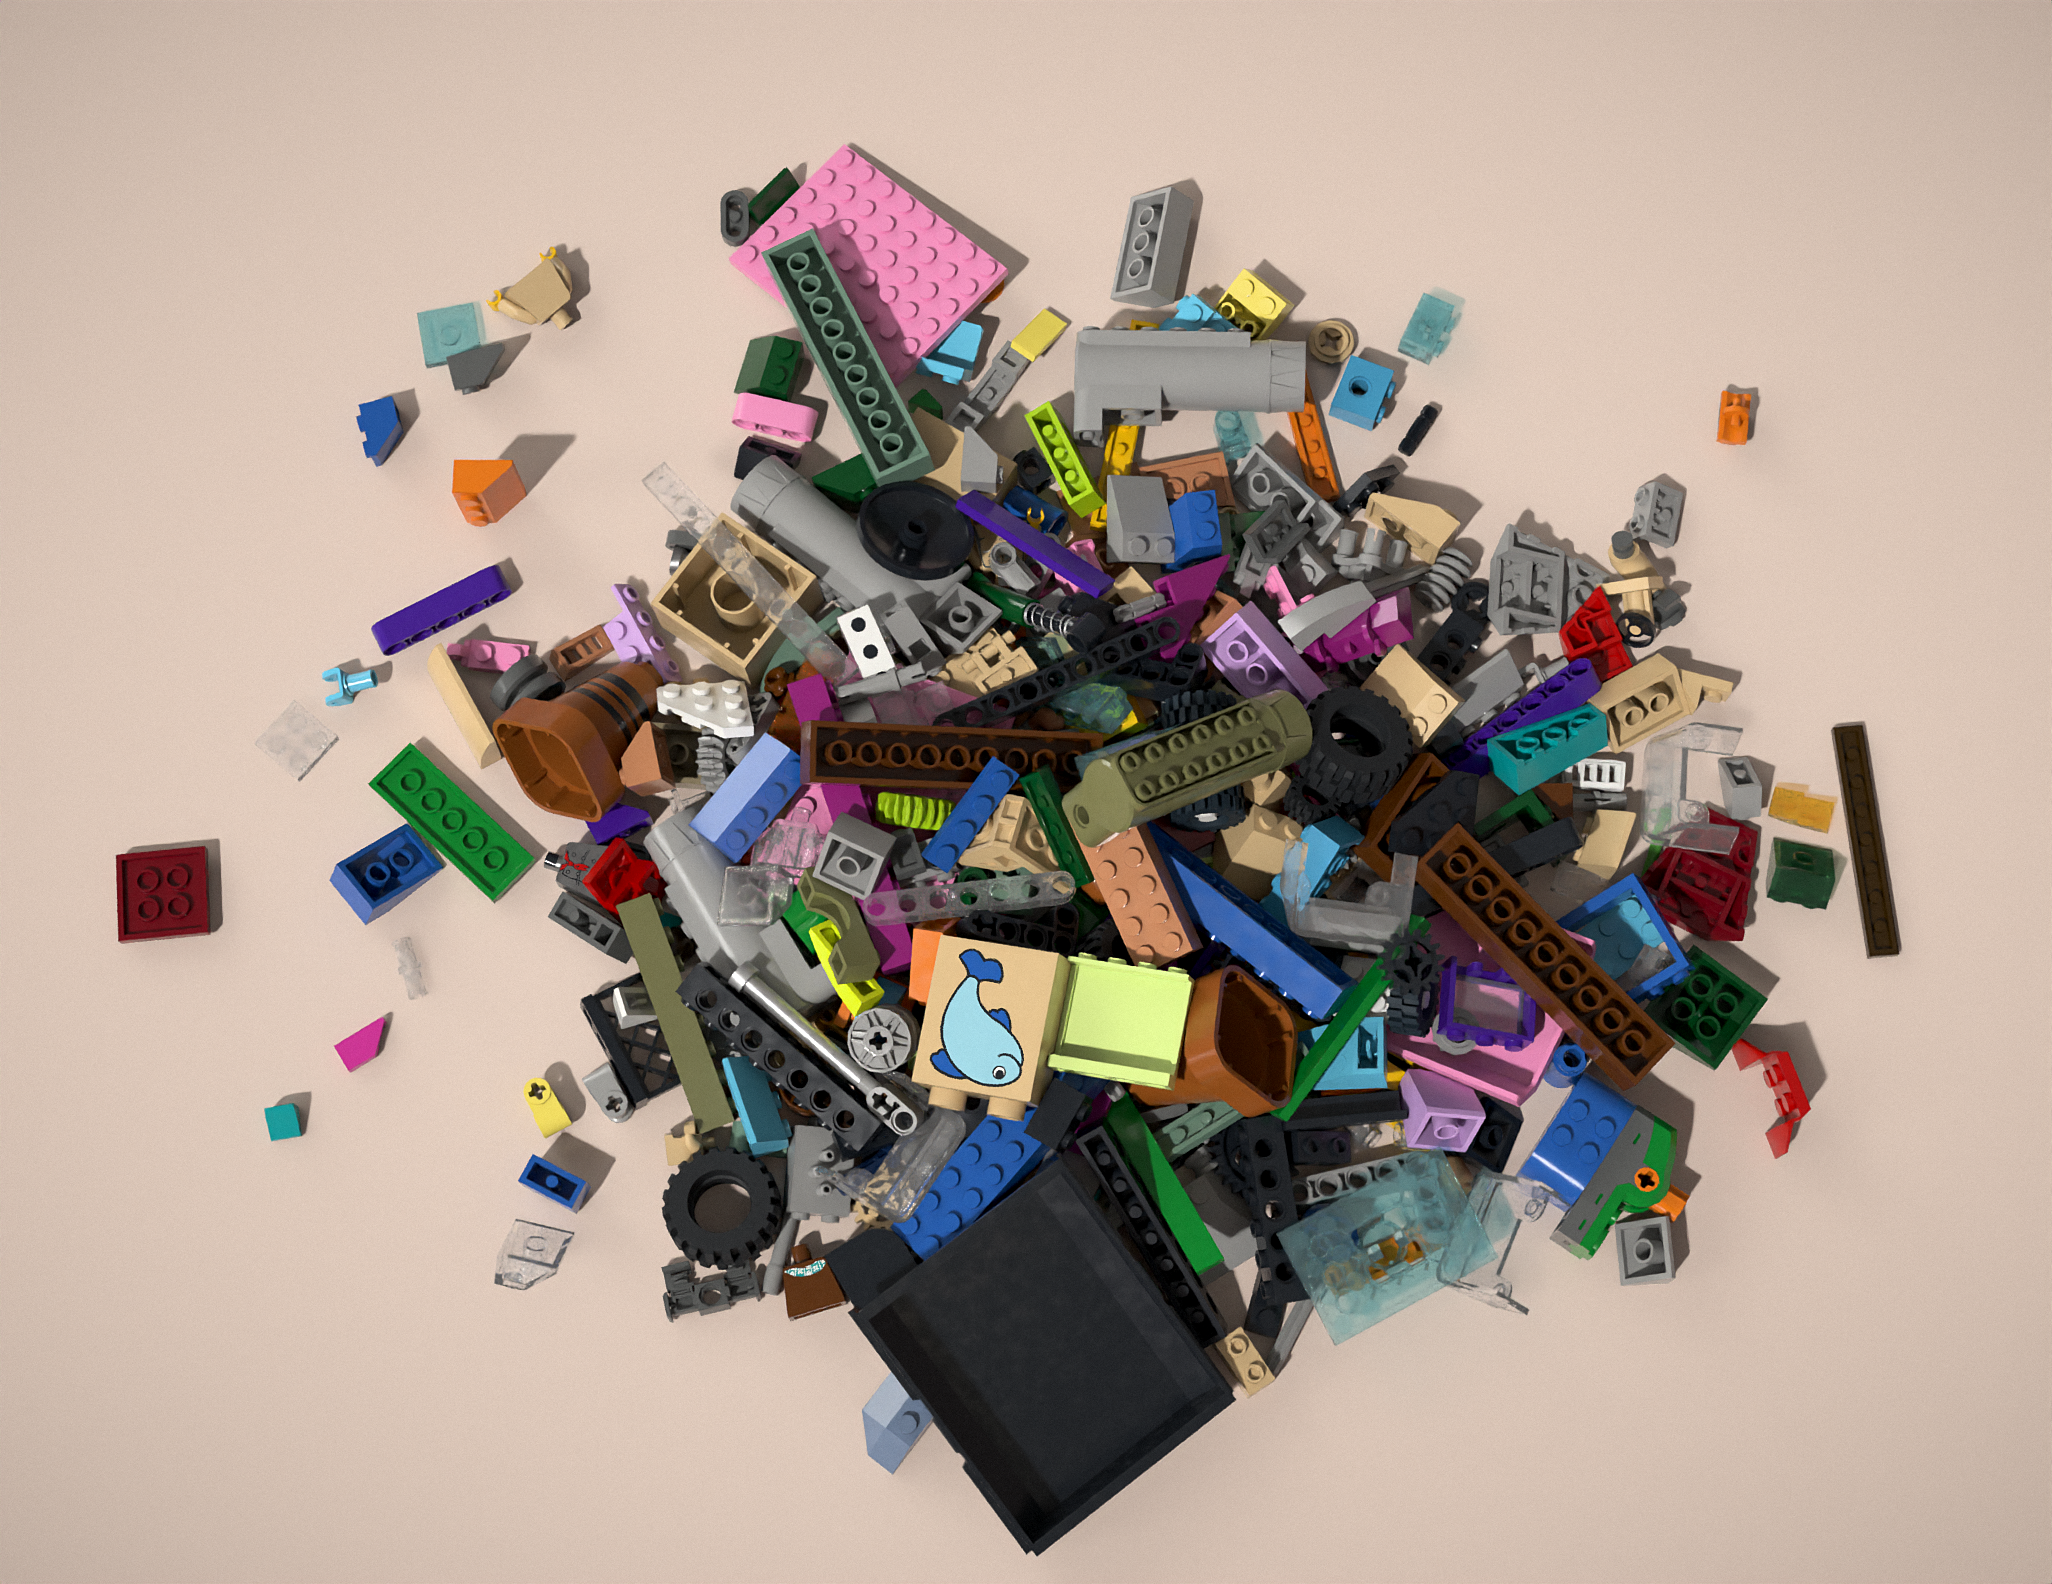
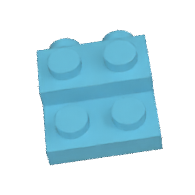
M1192 294L1190 297L1188 295L1184 296L1176 306L1179 312L1173 319L1167 318L1159 327V331H1169L1171 328L1181 327L1187 331L1213 328L1216 332H1227V330L1237 327L1201 296Z

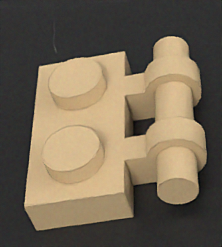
M1010 630L1002 636L996 635L991 639L992 643L979 652L976 650L969 655L970 659L961 664L967 674L976 668L982 673L973 682L983 696L1039 671L1022 646L1014 652H1011L1007 647L1016 640ZM999 652L1004 659L990 668L986 661Z

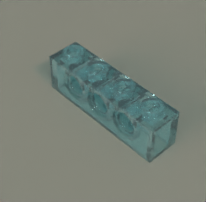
M1058 676V683L1055 688L1061 687L1064 684L1065 678L1063 676ZM1095 682L1032 710L1036 713L1040 708L1048 707L1056 715L1064 717L1065 725L1113 734L1132 711L1133 707L1126 699L1127 694L1120 687L1102 685Z

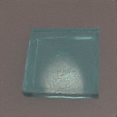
M473 303L417 313L424 360L427 368L448 365L447 356L481 348Z

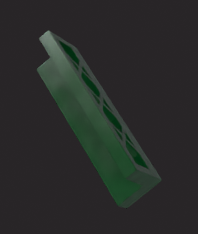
M1049 764L1019 779L1032 805L1033 811L1069 889L1071 890L1093 882L1095 880L1094 875L1063 810V795Z

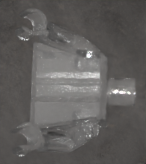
M795 807L791 820L776 819L772 827L767 828L753 844L750 862L753 869L745 875L747 883L753 881L754 873L759 877L758 886L766 883L767 874L801 878L805 868L816 866L826 836L820 833L816 824L809 823L810 810L803 807Z

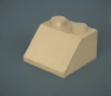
M1597 809L1593 817L1588 816L1582 829V833L1586 834L1585 845L1576 850L1572 860L1577 861L1574 871L1608 883L1619 867L1636 813Z

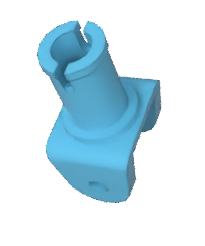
M336 667L322 673V680L325 679L326 682H339L340 692L325 698L327 706L351 704L354 701V692L378 686L377 675L372 669L350 675Z

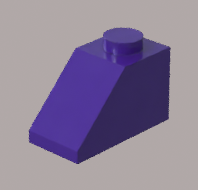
M617 803L598 822L585 821L597 845L609 846L615 838L626 839L654 824L648 811Z

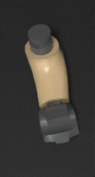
M1618 531L1614 533L1611 538L1612 544L1608 549V557L1611 565L1625 580L1659 576L1647 556L1639 548V545L1633 541L1630 532ZM1664 582V588L1651 590L1654 623L1660 630L1666 629L1669 626L1674 627L1680 623L1682 616L1686 612L1680 603L1681 597L1671 589L1665 590L1666 585Z

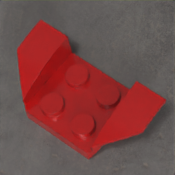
M1741 1038L1731 1049L1739 1070L1742 1071L1763 1064L1765 1083L1768 1088H1773L1777 1098L1774 1100L1776 1110L1780 1117L1784 1116L1786 1121L1765 1133L1775 1159H1778L1788 1153L1793 1125L1800 1121L1811 1110V1107L1788 1051H1771L1766 1053Z

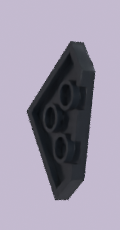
M1456 770L1447 771L1440 777L1441 780L1433 788L1427 789L1412 803L1413 805L1404 814H1399L1392 821L1388 852L1422 857L1457 823L1473 837L1480 775Z

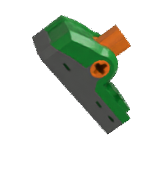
M1637 1105L1597 1171L1576 1202L1566 1211L1549 1239L1579 1259L1583 1257L1586 1260H1590L1608 1235L1609 1227L1614 1225L1622 1211L1642 1213L1652 1210L1661 1217L1669 1216L1670 1223H1673L1690 1197L1670 1183L1676 1155L1677 1129L1645 1108Z

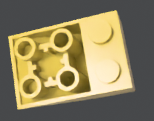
M1244 268L1214 308L1237 328L1243 329L1245 332H1251L1250 341L1266 340L1279 327L1295 305L1253 270Z

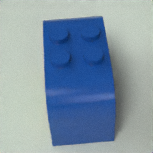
M1584 1071L1563 1100L1513 1179L1563 1212H1566L1576 1202L1597 1171L1637 1105Z

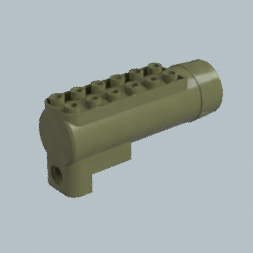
M1277 689L1247 698L1232 707L1093 760L1084 771L1083 781L1064 795L1062 799L1063 810L1080 842L1087 847L1096 848L1110 842L1122 832L1258 776L1278 771L1304 758L1312 744V726L1309 716L1301 702L1293 694L1285 690Z

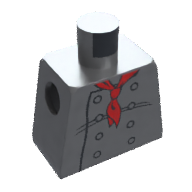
M569 842L564 855L549 851L545 858L544 868L558 872L556 876L558 886L598 907H602L582 883V880L609 846Z

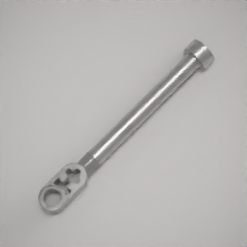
M745 961L733 973L728 981L732 988L739 994L743 991L749 993L866 1095L867 1106L870 1111L894 1132L900 1135H908L923 1125L924 1113L916 1103L895 1085L889 1083L881 1085L758 978L760 970L751 962ZM885 1093L888 1097L885 1100L886 1104L883 1105L880 1101L882 1100L881 1095ZM899 1104L900 1107L897 1108L896 1110H894V1109H895L894 1106H896V1105ZM903 1112H908L912 1116L913 1124L911 1127L903 1124L901 1120Z

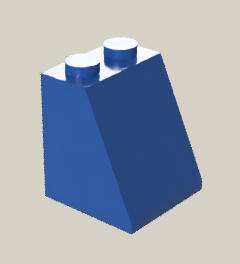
M1215 490L1185 493L1168 507L1175 533L1174 563L1160 564L1161 574L1176 573L1221 557L1222 539Z

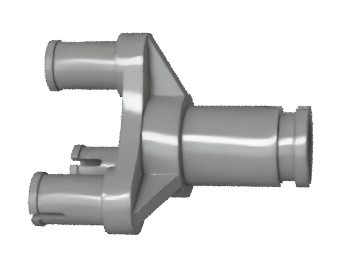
M1367 528L1363 553H1360L1359 557L1353 558L1359 533L1341 529L1337 552L1333 554L1331 565L1349 580L1350 584L1359 581L1365 584L1405 570L1402 567L1408 543L1390 539L1386 564L1382 562L1383 558L1380 555L1386 532L1378 530L1376 541H1374L1376 529Z

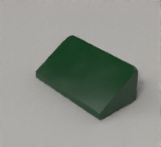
M787 167L770 181L747 205L750 218L760 227L800 188Z

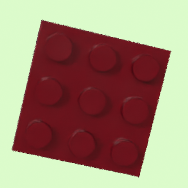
M205 846L116 855L118 942L125 944L211 935L208 849Z

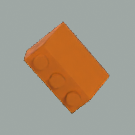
M454 460L452 494L467 523L479 527L486 526L488 523H497L526 497V489L513 460Z

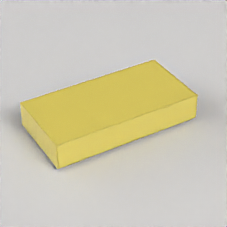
M1044 308L1012 340L1010 347L1034 362L1065 331L1067 323Z

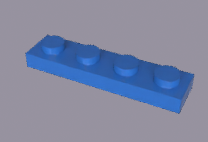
M993 756L921 855L948 873L1020 775Z

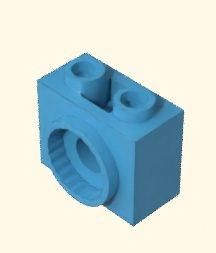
M1351 355L1331 403L1329 416L1372 431L1375 422L1381 423L1386 407L1382 406L1385 397L1390 399L1395 389L1396 382L1392 381L1394 370ZM1358 388L1366 394L1359 396L1354 394L1352 390Z

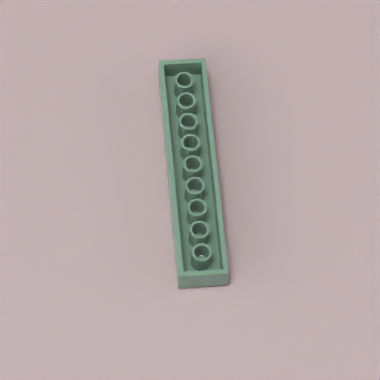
M812 228L761 252L766 267L877 486L880 487L884 484L898 481H913L934 471L935 468L930 453L814 229Z

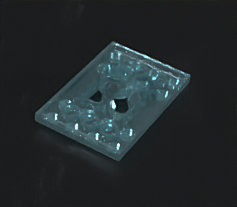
M1441 1147L1432 1149L1276 1233L1333 1344L1336 1346L1499 1258ZM1399 1208L1406 1220L1405 1226L1400 1227L1391 1221H1384L1385 1213ZM1385 1224L1394 1229L1396 1232L1393 1234L1394 1241L1399 1246L1397 1257L1384 1266L1374 1263L1384 1257L1377 1243L1369 1248H1363L1365 1234L1369 1229H1374L1375 1225ZM1361 1227L1358 1232L1359 1241L1356 1247L1351 1234L1354 1230ZM1416 1241L1423 1252V1258L1411 1266L1404 1258L1407 1254L1408 1244ZM1369 1267L1381 1269L1389 1278L1376 1283L1369 1272Z

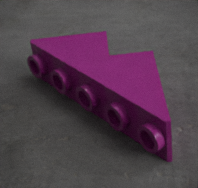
M1230 554L1153 581L1156 593L1164 595L1167 605L1158 611L1134 619L1137 628L1162 617H1172L1179 623L1181 636L1176 646L1148 659L1172 664L1178 650L1190 640V631L1193 625L1203 616L1204 610L1202 608L1206 601L1214 595L1217 589L1215 586L1216 582L1227 571L1229 567L1227 562L1231 557ZM1165 626L1160 629L1158 634L1163 639H1171L1175 635V630L1172 627ZM1141 638L1144 648L1146 649L1148 643L1146 640Z

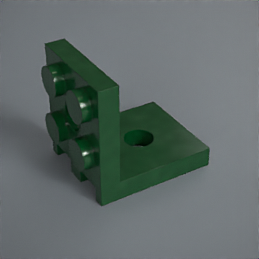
M1530 789L1474 824L1473 838L1478 843H1481L1519 820L1528 833L1531 834L1555 823L1553 821L1554 814L1546 804H1541ZM1567 855L1550 862V864L1555 868L1564 862Z

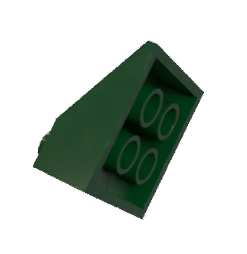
M1693 944L1686 953L1696 969L1689 972L1690 976L1685 978L1684 982L1677 985L1671 983L1663 988L1665 992L1658 998L1651 1000L1643 1011L1676 1043L1673 1048L1715 1071L1767 1002L1768 998Z

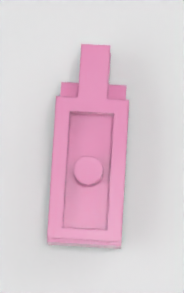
M475 639L465 640L464 645L448 643L447 654L450 660L461 661V666L468 667L472 671L504 674L514 663L530 655L531 652L529 645Z

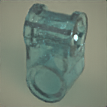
M1218 411L1215 415L1213 431L1218 444V450L1223 452L1226 466H1228L1232 461L1245 458L1251 450V444L1245 433L1238 411ZM1229 420L1234 426L1224 428L1220 425V422Z

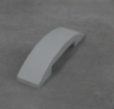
M1007 340L993 358L992 366L964 402L960 401L945 423L963 433L965 426H971L977 432L1008 395L1028 364L1029 359L1011 348L1012 342Z

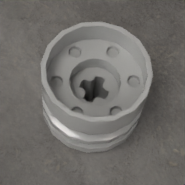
M884 1003L862 1012L854 1019L848 1031L847 1045L852 1058L859 1066L870 1072L885 1073L905 1064L915 1055L919 1045L921 1030L917 1019L908 1009L899 1004ZM878 1035L887 1037V1042L884 1044L876 1042L875 1037Z

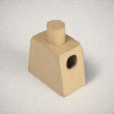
M1278 770L1244 782L1241 786L1244 788L1245 810L1255 804L1279 813L1285 805L1283 798L1292 781Z

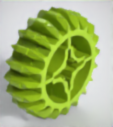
M882 792L878 794V800L876 801L875 819L891 825L939 830L956 807V803L942 798Z

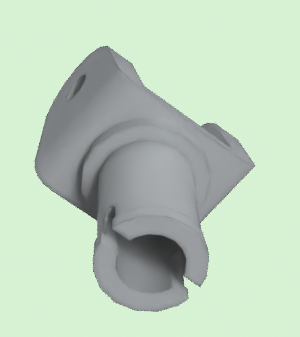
M1563 657L1561 660L1544 668L1538 667L1536 663H1530L1519 669L1518 672L1522 679L1535 674L1541 685L1568 666L1569 662L1566 657Z

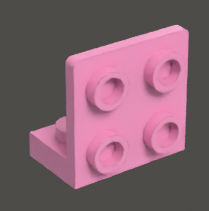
M1274 565L1269 568L1265 579L1266 583L1263 586L1269 599H1275L1280 608L1277 610L1279 619H1282L1294 609L1315 598L1314 593L1300 599L1298 601L1299 605L1296 606L1277 567Z

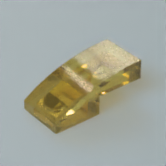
M1775 787L1768 816L1795 826L1828 834L1834 803L1805 797L1803 792Z

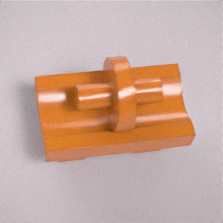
M1721 392L1716 442L1727 445H1745L1747 443L1751 394Z

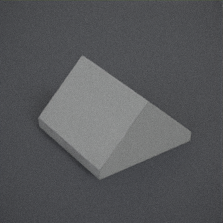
M1669 1216L1615 1224L1621 1286L1667 1284L1676 1278Z

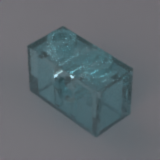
M1423 293L1400 340L1398 352L1429 365L1433 356L1438 358L1445 343L1441 341L1444 332L1448 334L1451 332L1456 318L1452 316L1455 306Z

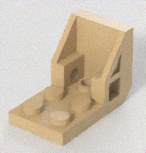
M1006 794L957 860L961 865L1004 872L1024 867L1066 896L1075 894L1077 889H1069L1030 801L1021 796Z

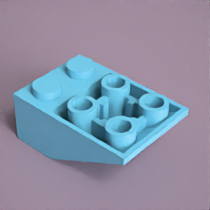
M1364 1017L1311 1090L1388 1088L1387 1028L1384 1017ZM1329 1024L1298 1032L1297 1043L1303 1041L1310 1051Z

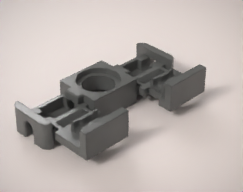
M749 1258L744 1260L745 1266L736 1268L735 1264L728 1265L727 1274H724V1278L694 1285V1282L690 1283L688 1274H692L689 1261L661 1267L667 1292L663 1294V1301L668 1320L674 1323L673 1317L699 1311L700 1315L703 1316L731 1309L730 1303L755 1297L760 1302L762 1297L756 1273L751 1272ZM710 1290H716L721 1293L719 1301L715 1304H708L704 1301L705 1294Z

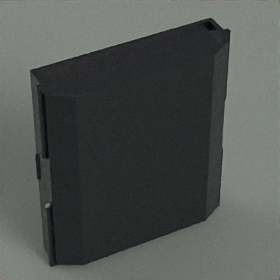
M1059 1152L1049 1158L1051 1162L1049 1166L862 1309L857 1305L848 1312L910 1398L922 1402L933 1417L932 1421L953 1450L964 1459L963 1470L1026 1555L1032 1551L1037 1557L1236 1401L1232 1394L1234 1392L1232 1387L1172 1305H1167L1163 1300L1160 1289L1141 1263L1133 1259L1122 1244L1123 1238Z

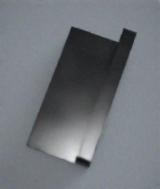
M748 436L739 447L734 477L744 480L757 464L771 455H776L795 470L800 464L802 454Z

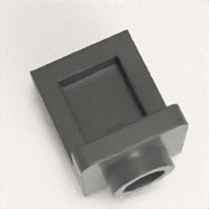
M913 828L897 829L891 832L890 835L897 837L890 855L897 881L927 872Z

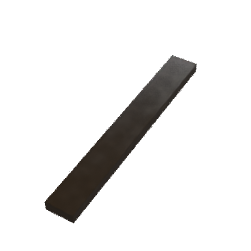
M1863 726L1833 727L1831 730L1867 959L1895 957L1899 955V948Z

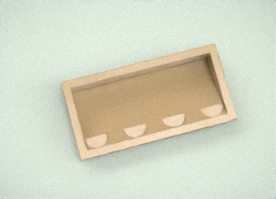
M442 643L437 644L428 658V673L482 770L501 760V754Z

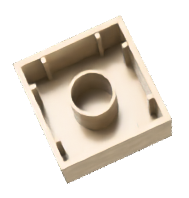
M722 512L650 604L661 627L738 680L745 681V685L754 690L763 679L776 651L790 633L808 616L810 617L823 601V595L816 575Z

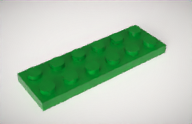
M409 743L368 783L381 798L494 904L536 862L530 853L412 743Z

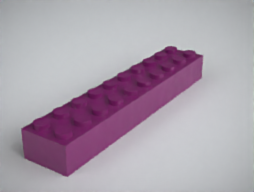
M821 673L787 684L800 726L801 722L809 720L844 722L840 708L833 709L832 706L833 703L837 702L831 681H824ZM820 785L833 824L839 814L844 812L880 829L878 821L871 823L869 816L875 815L869 794L862 795L860 788L865 786ZM890 857L869 901L866 902L858 898L874 948L880 954V966L885 978L911 969L913 938H910L908 930L913 929L907 908L900 909L898 903L904 900L897 879L891 880L889 873L894 872Z

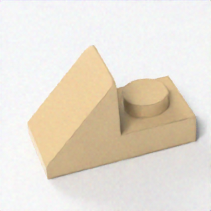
M1677 668L1690 715H1693L1697 709L1700 696H1704V699L1709 702L1720 703L1721 701L1726 702L1732 692L1734 682Z

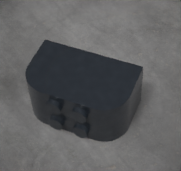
M878 1228L862 1232L824 1256L853 1306L856 1307L858 1305L861 1309L922 1263L919 1255L912 1248L908 1250L899 1236L889 1230Z

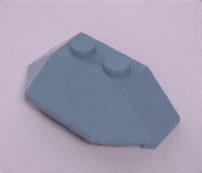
M890 1372L862 1409L868 1456L893 1475L933 1422V1417L920 1400H912L892 1372Z

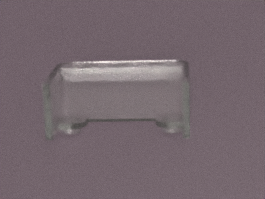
M1693 722L1649 739L1644 750L1640 834L1647 843L1721 854L1730 853L1739 834V827L1710 824L1708 808L1699 801L1686 799L1688 750L1733 756L1742 736L1743 728Z
M1286 839L1280 892L1288 926L1293 933L1304 937L1382 946L1381 943L1384 941L1392 943L1390 938L1392 933H1397L1401 938V930L1409 927L1418 857L1395 852L1391 882L1378 881L1371 884L1367 889L1364 904L1310 897V880L1304 874L1308 843Z
M891 1070L881 1074L903 1090V1093L922 1109L924 1113L923 1125L908 1135H900L874 1175L862 1168L851 1170L846 1177L839 1172L818 1166L815 1171L864 1206L890 1221L903 1223L912 1217L963 1140L966 1133V1125L964 1120L951 1109L929 1105V1092L920 1085L911 1082L912 1079L906 1074ZM899 1104L895 1106V1110L900 1107ZM903 1112L901 1120L908 1127H911L913 1124L912 1116L908 1112Z
M1481 1171L1474 1176L1471 1185L1472 1190L1463 1200L1437 1265L1436 1279L1448 1288L1490 1306L1527 1315L1529 1309L1510 1298L1512 1294L1511 1282L1500 1276L1521 1221L1531 1223L1538 1220L1543 1215L1548 1202L1569 1207L1571 1204L1565 1196L1541 1181L1491 1171Z

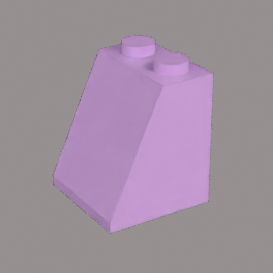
M1407 1069L1398 1085L1401 1110L1407 1109L1408 1119L1403 1120L1407 1147L1456 1152L1467 1151L1486 1118L1485 1111L1472 1087L1434 1071H1424L1422 1069Z

